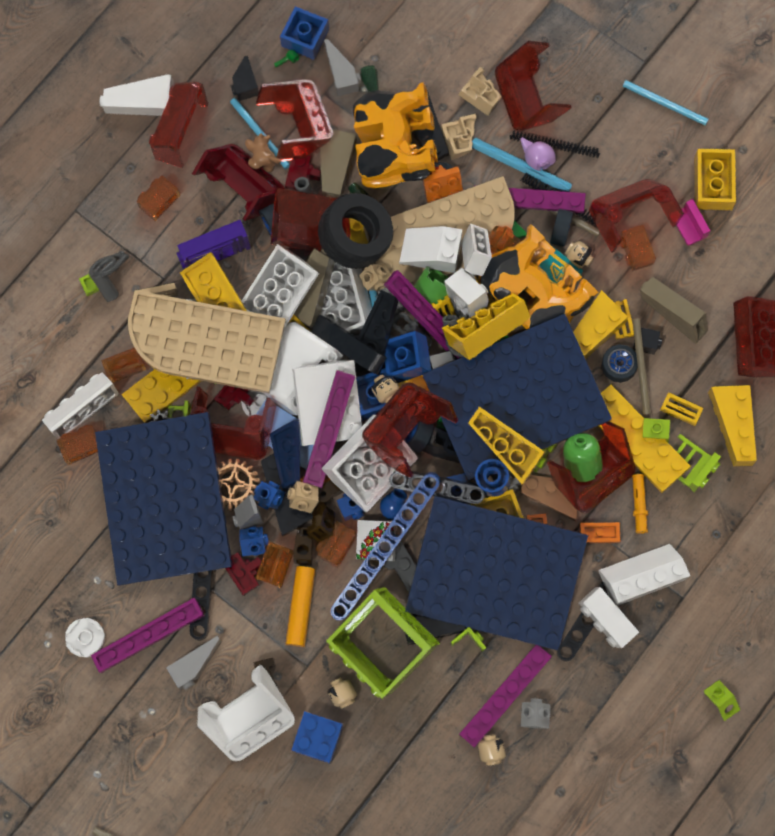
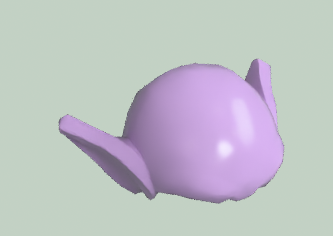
M525 138L520 139L526 163L534 170L541 171L547 169L556 162L555 152L548 144L541 141L533 143Z

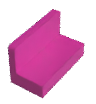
M693 199L687 201L684 208L671 214L687 246L708 237L710 229Z

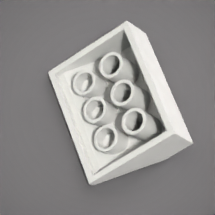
M277 244L242 299V303L249 312L285 318L286 327L319 273L289 249Z
M335 263L321 315L332 320L354 336L359 335L372 309L368 291L363 286L359 276L362 273V269H350Z
M339 360L293 368L302 446L313 445L336 370L355 375L336 441L349 440L362 427L354 360Z
M372 415L321 469L349 498L365 512H368L391 488L389 482L390 475L397 469L408 470L418 457L384 415ZM401 474L394 475L395 482L402 476Z

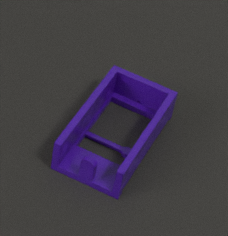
M238 220L178 244L179 252H176L182 268L185 269L208 253L212 252L217 261L237 254V251L242 252V249L246 248V250H249L251 247L241 220Z

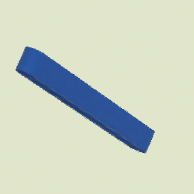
M429 472L422 478L333 604L331 615L334 619L343 620L347 617L440 485V477L436 473ZM433 477L436 480V485L429 487L426 484V478ZM421 493L425 501L423 503L416 502L414 495ZM406 509L411 510L413 518L406 519L403 516V511ZM393 526H399L402 529V533L395 535L392 532ZM381 542H388L390 550H382ZM369 559H378L379 566H371L369 563ZM365 574L368 581L365 583L360 582L358 575ZM347 590H354L357 597L349 598ZM336 606H343L345 614H339L336 611Z

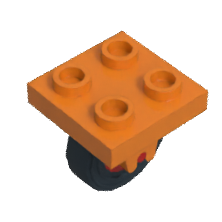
M435 162V171H430V175L422 180L427 203L463 191L458 166L453 168L446 162Z

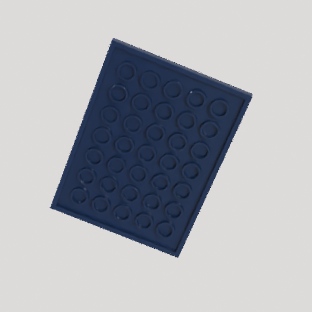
M565 314L499 341L470 360L462 357L422 374L468 481L475 479L476 469L483 461L488 459L501 461L468 424L479 407L542 450L612 420Z
M208 412L95 432L117 586L233 567L210 414Z
M434 496L405 612L408 611L409 613L456 625L460 624L487 633L558 650L588 535Z

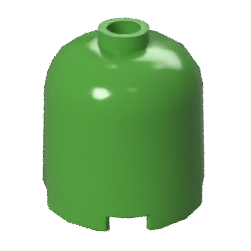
M427 266L414 287L430 304L435 303L436 305L438 303L437 300H444V297L448 296L444 283L448 276L439 270H429L430 268Z
M579 433L566 440L563 448L564 470L567 476L570 475L576 478L578 482L594 480L595 476L603 468L601 449L597 439L590 434Z

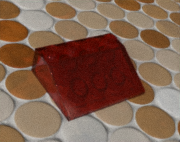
M276 188L270 244L321 251L322 245L318 237L319 221L325 210L337 198ZM349 218L342 219L343 230L350 238Z
M746 296L733 302L738 375L753 378L775 377V300Z

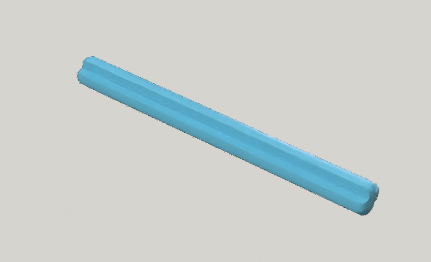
M474 138L472 141L473 149L523 173L527 172V175L530 174L531 177L533 176L537 180L562 192H569L572 188L571 183L544 170H534L526 161L478 138Z

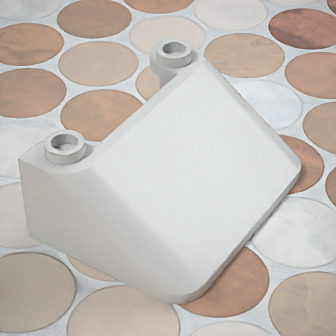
M290 322L284 328L270 394H263L289 414L298 415L292 369L316 365L322 359L326 363L339 361L343 355L300 324Z
M259 665L252 671L251 678L255 686L222 709L214 701L206 702L198 707L197 726L233 761L243 760L292 727L295 722L292 711L262 665Z

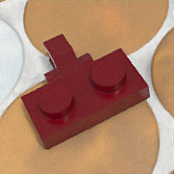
M293 152L285 183L286 189L296 190L294 183L299 177H306L309 182L310 179L320 181L321 170L315 169L313 165H310L311 155Z
M227 385L214 398L218 404L227 410H230L235 402L239 404L242 401L249 407L254 402L251 396L247 394L249 392L248 389Z
M238 552L231 556L233 567L225 569L241 594L245 596L260 586L254 576L258 574L256 570L262 567L264 563L259 557L251 562L249 559L244 561Z

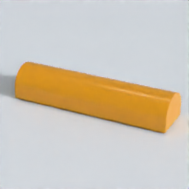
M296 566L285 645L305 647L316 572L314 568Z

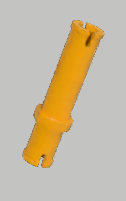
M635 474L632 475L635 533L645 534L648 533V510H646L644 475Z

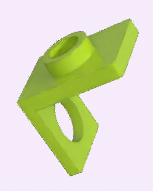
M185 400L184 406H169L168 418H173L172 415L176 410L182 411L183 416L194 415V407L191 406L189 400Z
M644 418L643 438L666 439L669 443L670 420Z
M470 627L451 641V645L454 646L468 634L482 652L486 650V646L482 643L484 641L483 637L478 631L473 632Z
M720 680L703 691L718 708L724 721L740 711L735 696ZM729 705H733L732 710L725 713V709Z

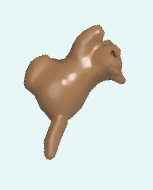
M260 133L259 136L254 138V141L250 139L245 141L247 149L253 153L252 158L248 160L249 166L253 169H259L263 166L265 171L272 172L274 166L281 163L282 160L277 158L268 146L270 135L264 136Z

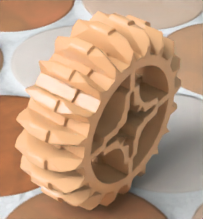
M229 459L228 465L222 461V468L218 467L220 486L229 490V498L222 496L223 506L225 508L228 504L229 511H232L233 506L236 508L249 495L254 497V491L257 487L255 484L260 483V479L255 478L258 475L257 471L252 472L253 466L247 467L246 461L240 465L239 459H236L235 464ZM232 471V474L229 478H222L226 473ZM239 471L248 476L249 484L239 480ZM236 479L238 485H235L232 491L230 484H233ZM247 490L243 496L236 498L238 492Z

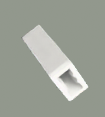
M163 75L104 89L103 96H100V106L103 107L105 114L170 116L173 92L171 75Z

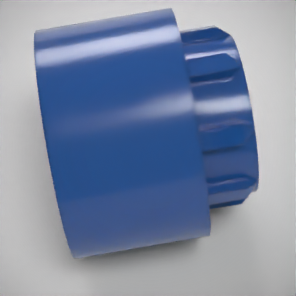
M488 459L483 461L476 469V483L486 495L492 497L500 496L508 490L511 477L508 468L503 462L497 459ZM491 474L498 475L497 480L494 482L488 481V477Z

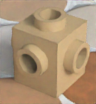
M373 263L364 268V271L359 276L367 291H379L385 288L384 283L391 274L385 264Z
M296 481L293 488H290L287 494L289 508L311 513L319 502L318 487Z

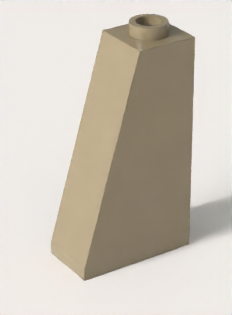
M320 127L323 198L327 201L333 202L343 195L357 142L356 134Z
M314 249L306 262L319 275L294 313L300 321L310 327H313L319 314L321 315L335 264L334 260L330 259L327 253L324 252V249H321V251Z
M654 277L643 283L640 289L642 299L696 344L707 333L708 325L704 311Z

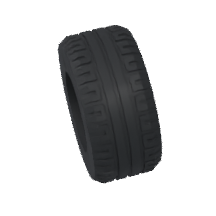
M349 193L334 200L322 214L318 225V237L322 249L335 263L350 269H362L375 263L383 256L391 245L394 230L391 217L380 202L366 194ZM351 218L359 221L368 232L369 243L359 244L352 241L343 230L342 219Z

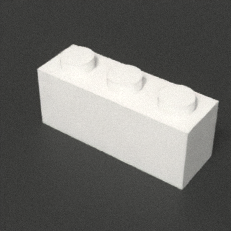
M470 224L461 242L464 269L469 274L483 276L492 258L488 230Z
M595 587L578 603L581 606V612L586 617L590 616L594 621V627L600 633L603 632L607 636L606 641L613 648H623L639 633L601 587Z

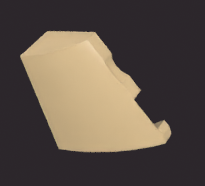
M480 67L472 75L470 81L461 89L459 96L488 116L502 96L493 87L491 80H486L483 75L484 70Z
M476 114L460 117L458 121L441 124L440 129L451 160L471 152Z

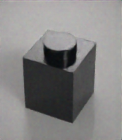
M641 327L644 353L655 355L656 350H660L662 338H659L660 331ZM634 340L633 348H632L634 351H636V349H635V340Z

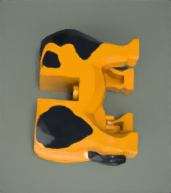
M424 82L419 83L415 90L409 92L370 91L359 98L353 105L354 129L362 142L355 145L357 166L364 186L368 188H381L405 181H420L430 175V171H435V162H438L434 141L428 140L420 149H414L416 144H411L412 131L435 129L430 107H426L421 112L412 111L421 105H429L427 88Z
M531 224L527 227V235L523 241L516 246L507 247L504 250L491 254L492 258L483 276L478 275V284H483L487 288L488 294L497 301L512 293L518 296L525 290L532 297L526 303L531 318L522 324L526 330L563 314L566 315L570 323L575 315L591 306L594 296L599 292L584 278L580 281L578 288L574 292L576 282L582 276L568 263L564 266L562 279L558 283L551 282L547 273L539 265L556 250Z

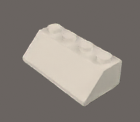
M103 372L92 376L88 384L77 388L74 395L70 398H65L60 402L59 407L45 414V418L42 421L59 442L119 394L113 383Z
M670 544L598 570L608 596L616 606L677 584L690 577L683 558Z

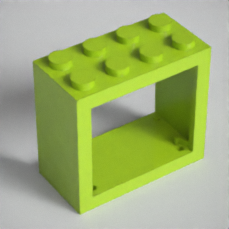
M385 587L375 589L326 640L330 650L335 654H339L343 658V663L348 668L355 670L358 679L363 683H367L371 687V692L376 697H381L382 699L392 694L440 644L411 613L405 612L406 608ZM378 605L422 649L394 680L387 678L349 637Z

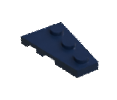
M293 420L270 433L282 488H289L296 481L300 482L299 420Z

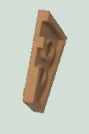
M530 475L524 485L521 486V495L576 521L581 482Z

